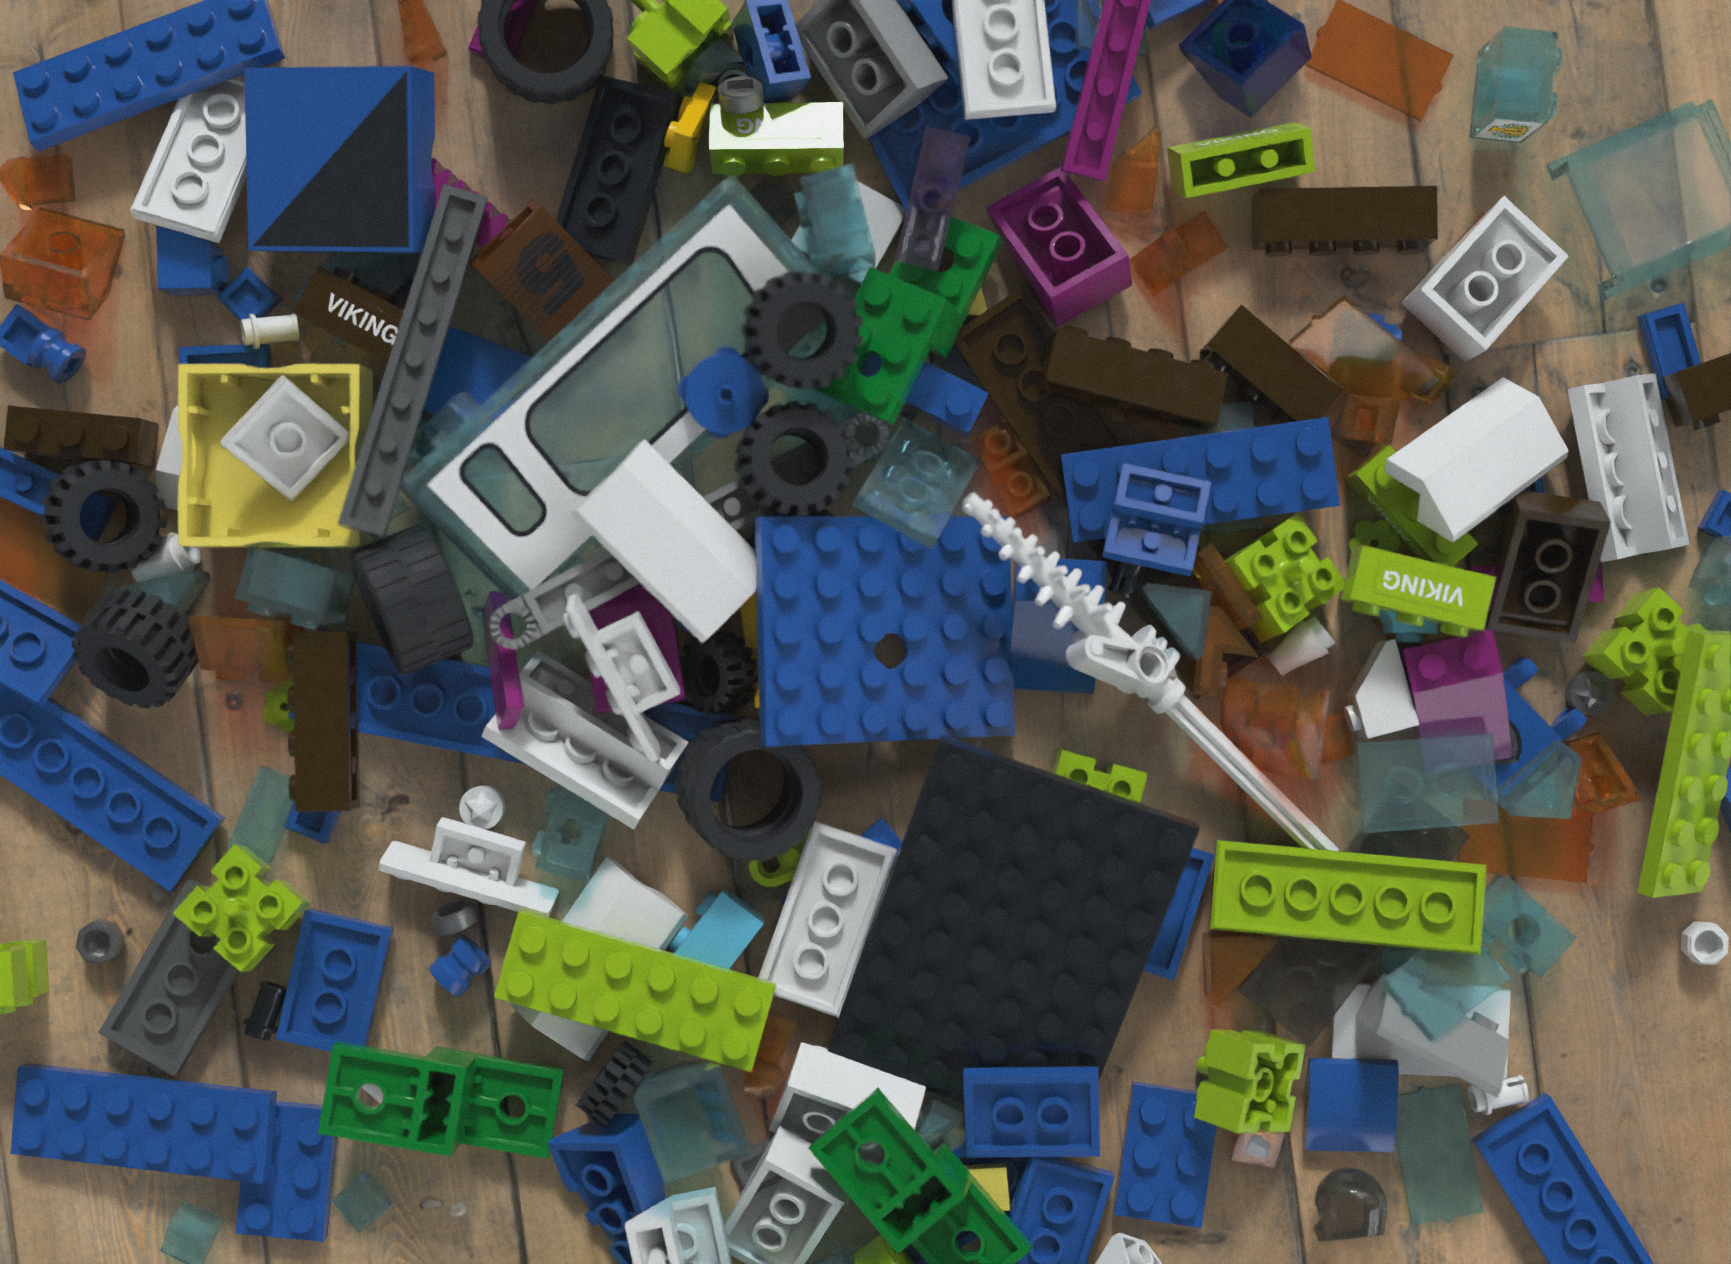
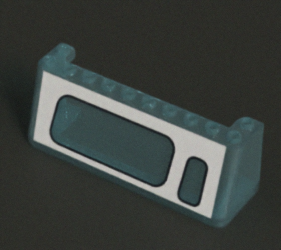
M731 176L727 178L410 471L401 481L398 488L510 601L584 562L580 556L592 545L597 549L603 546L572 513L597 485L614 472L641 441L645 439L679 474L683 471L679 466L683 460L691 453L695 457L700 456L714 443L716 439L709 434L707 429L693 419L685 401L679 396L677 390L679 381L684 376L689 375L698 362L715 354L719 348L724 346L736 349L741 357L753 364V359L746 353L743 345L746 343L745 335L741 334V324H745L746 315L743 313L746 305L750 306L753 301V293L757 288L762 289L766 285L767 280L772 277L782 276L783 273L810 272L820 274L819 271L736 177ZM796 303L787 308L781 315L777 326V338L781 348L787 354L798 358L807 357L814 349L810 344L812 340L819 341L821 338H825L826 335L824 316L816 306L810 303ZM758 370L764 386L769 392L777 382L766 377L762 371Z

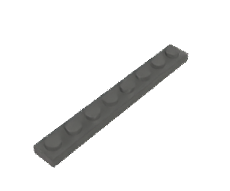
M443 184L338 521L340 527L385 539L485 214L488 197Z

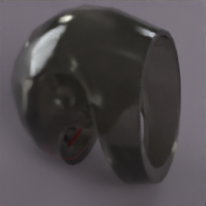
M1343 1167L1329 1172L1322 1178L1314 1197L1319 1219L1313 1228L1318 1242L1365 1238L1385 1234L1388 1213L1387 1197L1382 1185L1373 1175L1359 1168Z

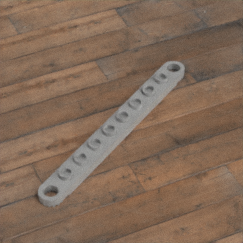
M862 412L842 422L847 429L843 433L846 441L852 439L854 450L850 452V458L855 459L854 466L879 453L888 442L889 432L887 424ZM861 422L871 424L876 430L877 439L871 447L860 446L855 441L854 430ZM807 442L770 461L775 474L783 482L792 486H805L811 483L818 471L816 453ZM741 477L703 497L735 531L755 521V518L766 515V513L762 512L764 508L757 503L754 506L748 500L750 495L747 490H741L738 484ZM606 549L499 607L490 619L489 629L491 636L497 644L504 648H521L566 624L563 614L567 612L566 606L569 596L578 593L587 611H590L641 582ZM508 613H517L526 622L525 633L515 640L504 637L499 629L501 618Z

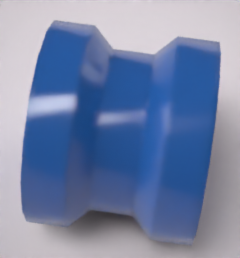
M51 328L34 342L27 359L34 367L46 369L53 381L62 384L72 378L80 369L86 357V349L76 343L70 344L66 341L64 333L57 328Z

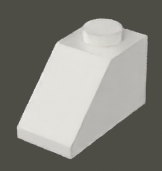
M1395 639L1376 643L1347 694L1349 706L1344 707L1345 718L1350 731H1357L1358 738L1369 739L1419 725Z

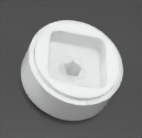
M488 785L471 788L463 795L459 804L460 816L465 824L485 830L497 825L502 820L506 809L502 794L494 787Z

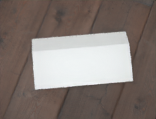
M1656 373L1636 375L1606 383L1582 385L1567 389L1588 498L1592 501L1601 502L1611 521L1600 558L1601 562L1689 545Z
M1502 377L1389 457L1386 461L1385 473L1420 493L1417 521L1453 543L1566 459L1569 450L1539 396Z
M645 439L634 447L614 472L597 485L572 513L701 643L706 641L757 589L756 551Z
M538 650L519 674L524 708L514 729H498L495 714L486 725L481 737L634 830L689 742L645 716L660 743V758L650 763L644 751L637 753L627 733V729L631 727L624 714L619 716L615 712L598 714L592 683Z
M606 857L562 921L665 951L688 915L665 894L642 884L617 861ZM508 1002L531 1026L586 1061L590 1060L609 1032Z
M716 1187L672 1195L625 1222L633 1264H732Z

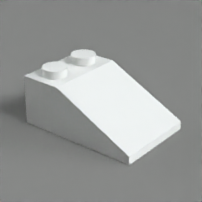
M1503 196L1428 272L1401 304L1458 357L1467 362L1490 347L1569 255L1512 202Z
M779 1126L724 1223L730 1255L746 1264L806 1263L847 1197L846 1192L808 1149L812 1143ZM775 1173L781 1176L778 1183L756 1193L761 1183L776 1176Z

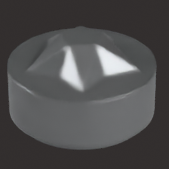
M733 77L725 80L718 88L720 107L730 113L752 112L759 109L764 103L762 83L752 77Z
M1581 672L1573 676L1568 682L1566 700L1570 707L1579 710L1583 715H1599L1611 706L1614 700V687L1611 681L1599 672Z
M458 900L439 908L434 912L431 920L438 935H461L478 920V914L472 901Z

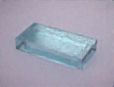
M265 765L260 766L228 843V848H231L234 844L244 845L265 863L268 864L273 861L286 829L284 827L295 802L291 801L289 797L290 775Z

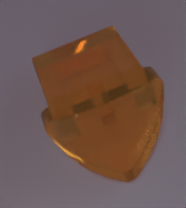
M66 154L31 158L26 156L14 157L5 161L0 168V180L3 187L21 210H32L33 205L76 201L72 158Z

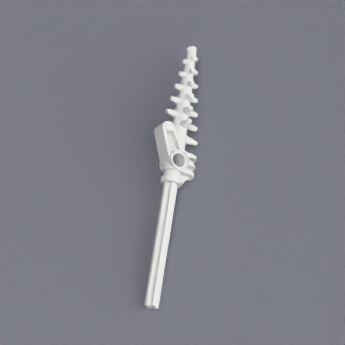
M974 492L970 493L963 500V511L973 516L983 526L981 534L985 537H993L1002 547L999 557L1003 560L1012 557L1021 567L1017 580L1024 583L1031 578L1041 588L1035 603L1038 606H1043L1051 599L1058 606L1059 612L1055 615L1053 626L1056 629H1061L1071 620L1079 629L1072 636L1076 643L1070 645L1066 650V659L1072 668L1116 686L1124 693H1136L1140 698L1147 697L1149 699V707L1156 714L1165 712L1302 848L1339 851L1183 694L1186 687L1178 679L1175 671V665L1180 658V654L1174 647L1166 648L1167 640L1164 637L1158 639L1155 637L1156 629L1152 625L1144 626L1130 637L1118 626L1126 608L1123 602H1118L1114 607L1110 603L1098 605L1104 592L1102 586L1097 585L1091 592L1087 584L1077 586L1082 575V571L1078 568H1075L1065 577L1064 575L1068 572L1066 566L1056 567L1060 558L1059 553L1054 551L1045 558L1043 556L1045 553L1043 547L1034 548L1038 538L1035 535H1030L1025 540L1021 536L1022 531L1020 528L1013 529L1016 523L1015 520L1011 517L1003 520L999 516V511L992 509L993 503L986 500L984 502Z

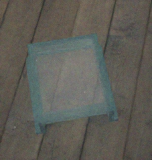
M1712 99L1698 106H1695L1693 101L1546 165L1553 181L1567 175L1611 276L1610 279L1598 284L1604 300L1731 246V142Z

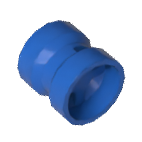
M461 934L451 944V951L446 956H439L429 966V970L433 977L447 991L460 997L471 986L470 980L475 975H482L492 965V962L479 945L469 937Z

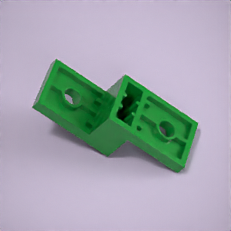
M928 206L920 209L890 273L886 274L869 267L854 298L858 305L855 308L856 313L862 316L863 326L859 327V335L863 336L862 346L857 345L854 354L858 356L853 365L848 364L844 368L847 373L840 379L833 378L830 380V385L822 388L818 386L811 388L819 394L893 426L928 352L944 359L947 358L1003 242L1000 235ZM945 252L953 253L954 263L951 268L944 272L934 270L933 264L937 256ZM871 356H880L882 359L880 371L871 377L863 376L861 371L863 362Z
M337 1041L332 1046L317 1134L450 1157L461 1144L548 1159L551 1155L548 1142L554 1137L566 1068L436 1046L428 1055L421 1056ZM372 1083L381 1089L383 1093L381 1105L369 1106L363 1102L360 1091L364 1084ZM508 1095L519 1096L524 1101L525 1113L519 1117L507 1115L502 1107L503 1098Z
M878 1087L816 1139L808 1148L897 1254L911 1243L928 1264H1015L1031 1251L1032 1244L945 1142L932 1151ZM866 1142L878 1143L884 1150V1160L876 1164L866 1161L861 1154V1145ZM969 1230L976 1233L981 1240V1246L975 1251L962 1249L957 1242V1235L960 1232Z

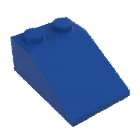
M1059 558L1056 567L1066 566L1068 572L1064 575L1065 577L1075 568L1082 571L1077 586L1087 584L1090 587V592L1097 585L1104 588L1098 605L1104 604L1107 561ZM1014 561L1009 670L1013 673L1014 689L1094 694L1096 678L1072 668L1066 659V650L1070 645L1076 643L1072 636L1079 629L1071 620L1061 629H1056L1053 626L1055 615L1059 612L1058 606L1051 599L1043 606H1038L1035 603L1041 588L1031 578L1024 583L1019 582L1017 576L1021 567Z

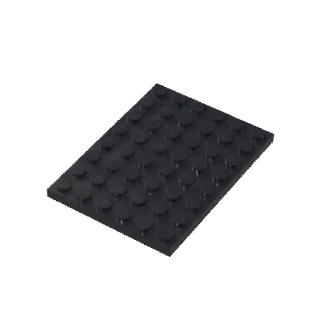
M940 735L827 1048L828 1052L907 1079L908 1081L925 1086L927 1091L964 1103V1068L1098 1067L1100 1080L1200 831L1199 823Z

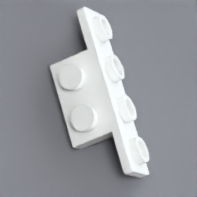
M578 593L569 596L566 606L567 612L563 614L568 630L575 639L581 636L588 649V652L585 653V658L589 668L595 677L603 676L610 689L606 691L608 701L617 716L624 714L631 727L627 729V733L636 752L641 753L644 751L650 763L659 760L660 743L643 711L679 695L680 687L640 612L638 611L598 630Z
M444 817L440 819L436 826L432 851L392 841L381 858L378 868L380 871L392 874L399 879L412 880L435 887L443 892L463 895L476 899L483 904L496 905L516 912L522 909L549 917L559 894V890L518 877L526 845L525 841Z

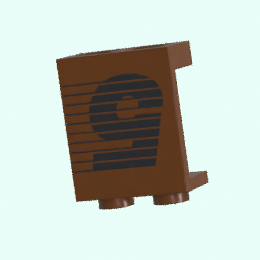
M531 199L470 260V263L552 344L558 339H565L573 333L579 324L578 319L589 308H596L603 303L610 293L609 288L615 283L595 260L534 199Z

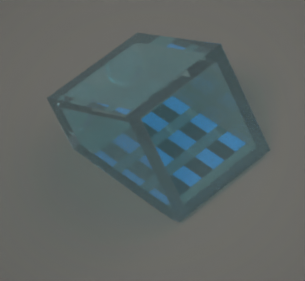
M682 1061L643 1077L633 1100L665 1184L752 1151L720 1064Z

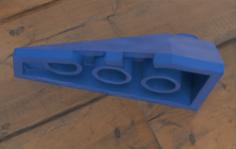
M615 1114L604 1127L594 1120L553 1137L548 1142V1146L562 1182L570 1193L577 1190L589 1208L584 1215L592 1226L599 1224L612 1242L609 1252L617 1264H633L625 1222L666 1198L660 1151L647 1115Z

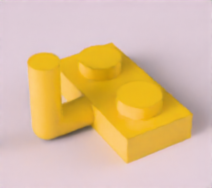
M700 82L692 98L684 97L678 114V122L672 121L666 134L664 147L670 148V150L667 151L663 167L683 174L692 171L697 146L710 123V104H714L717 87Z

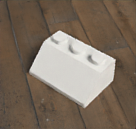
M801 1042L769 1130L776 1133L779 1126L804 1140L813 1143L877 1087L915 1130L926 1087L828 1052L824 1047L811 1046ZM866 1142L861 1145V1154L866 1161L876 1164L884 1160V1150L878 1143Z

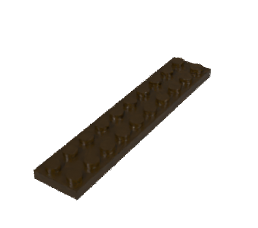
M1022 286L960 329L953 345L982 388L989 393V398L1068 512L1061 455L1130 444L1104 406L1037 389L1047 341L1053 334V331ZM1106 538L1087 541L1100 561H1107L1106 570L1113 579L1119 561L1102 557ZM1197 545L1193 571L1190 576L1145 567L1134 594V599L1125 597L1144 626L1152 625L1156 629L1155 637L1157 639L1164 637L1167 640L1166 648L1174 647L1179 652L1180 658L1175 665V671L1194 699H1199L1270 650L1265 642L1260 643L1241 615L1244 611L1236 599H1230L1211 570L1214 567L1199 545Z

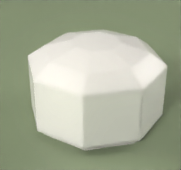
M1692 922L1681 933V951L1692 962L1699 965H1717L1728 954L1729 936L1715 923Z

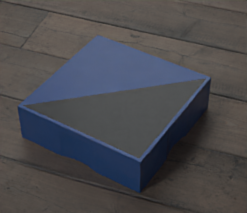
M413 66L244 68L248 251L272 253L365 252L376 254H422L436 210V190L431 169L432 148L435 139L434 72Z

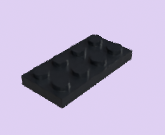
M600 76L556 217V221L590 256L632 266L668 148L664 147L666 134L672 121L677 122L679 110L684 99L678 92Z

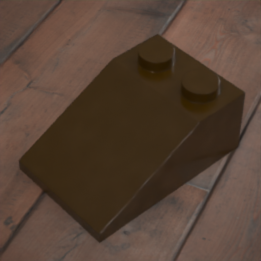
M1524 490L1508 501L1500 529L1493 577H1496L1487 614V629L1576 643L1611 525V521L1601 502Z

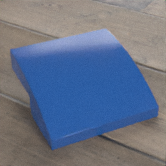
M1123 463L1102 557L1190 576L1193 571L1200 529L1204 523L1211 481Z
M1308 1058L1304 1090L1307 1103L1303 1133L1305 1151L1394 1152L1399 1093V1065L1397 1060Z

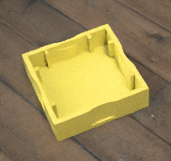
M178 364V430L181 437L183 454L182 468L178 480V546L194 548H359L373 542V536L338 525L373 412V370L360 364H293L270 369L256 368L244 364ZM282 375L350 431V441L293 502L229 452L220 442Z

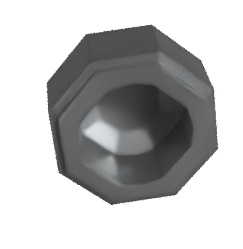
M98 919L79 930L76 949L84 961L104 964L122 953L125 936L116 922Z

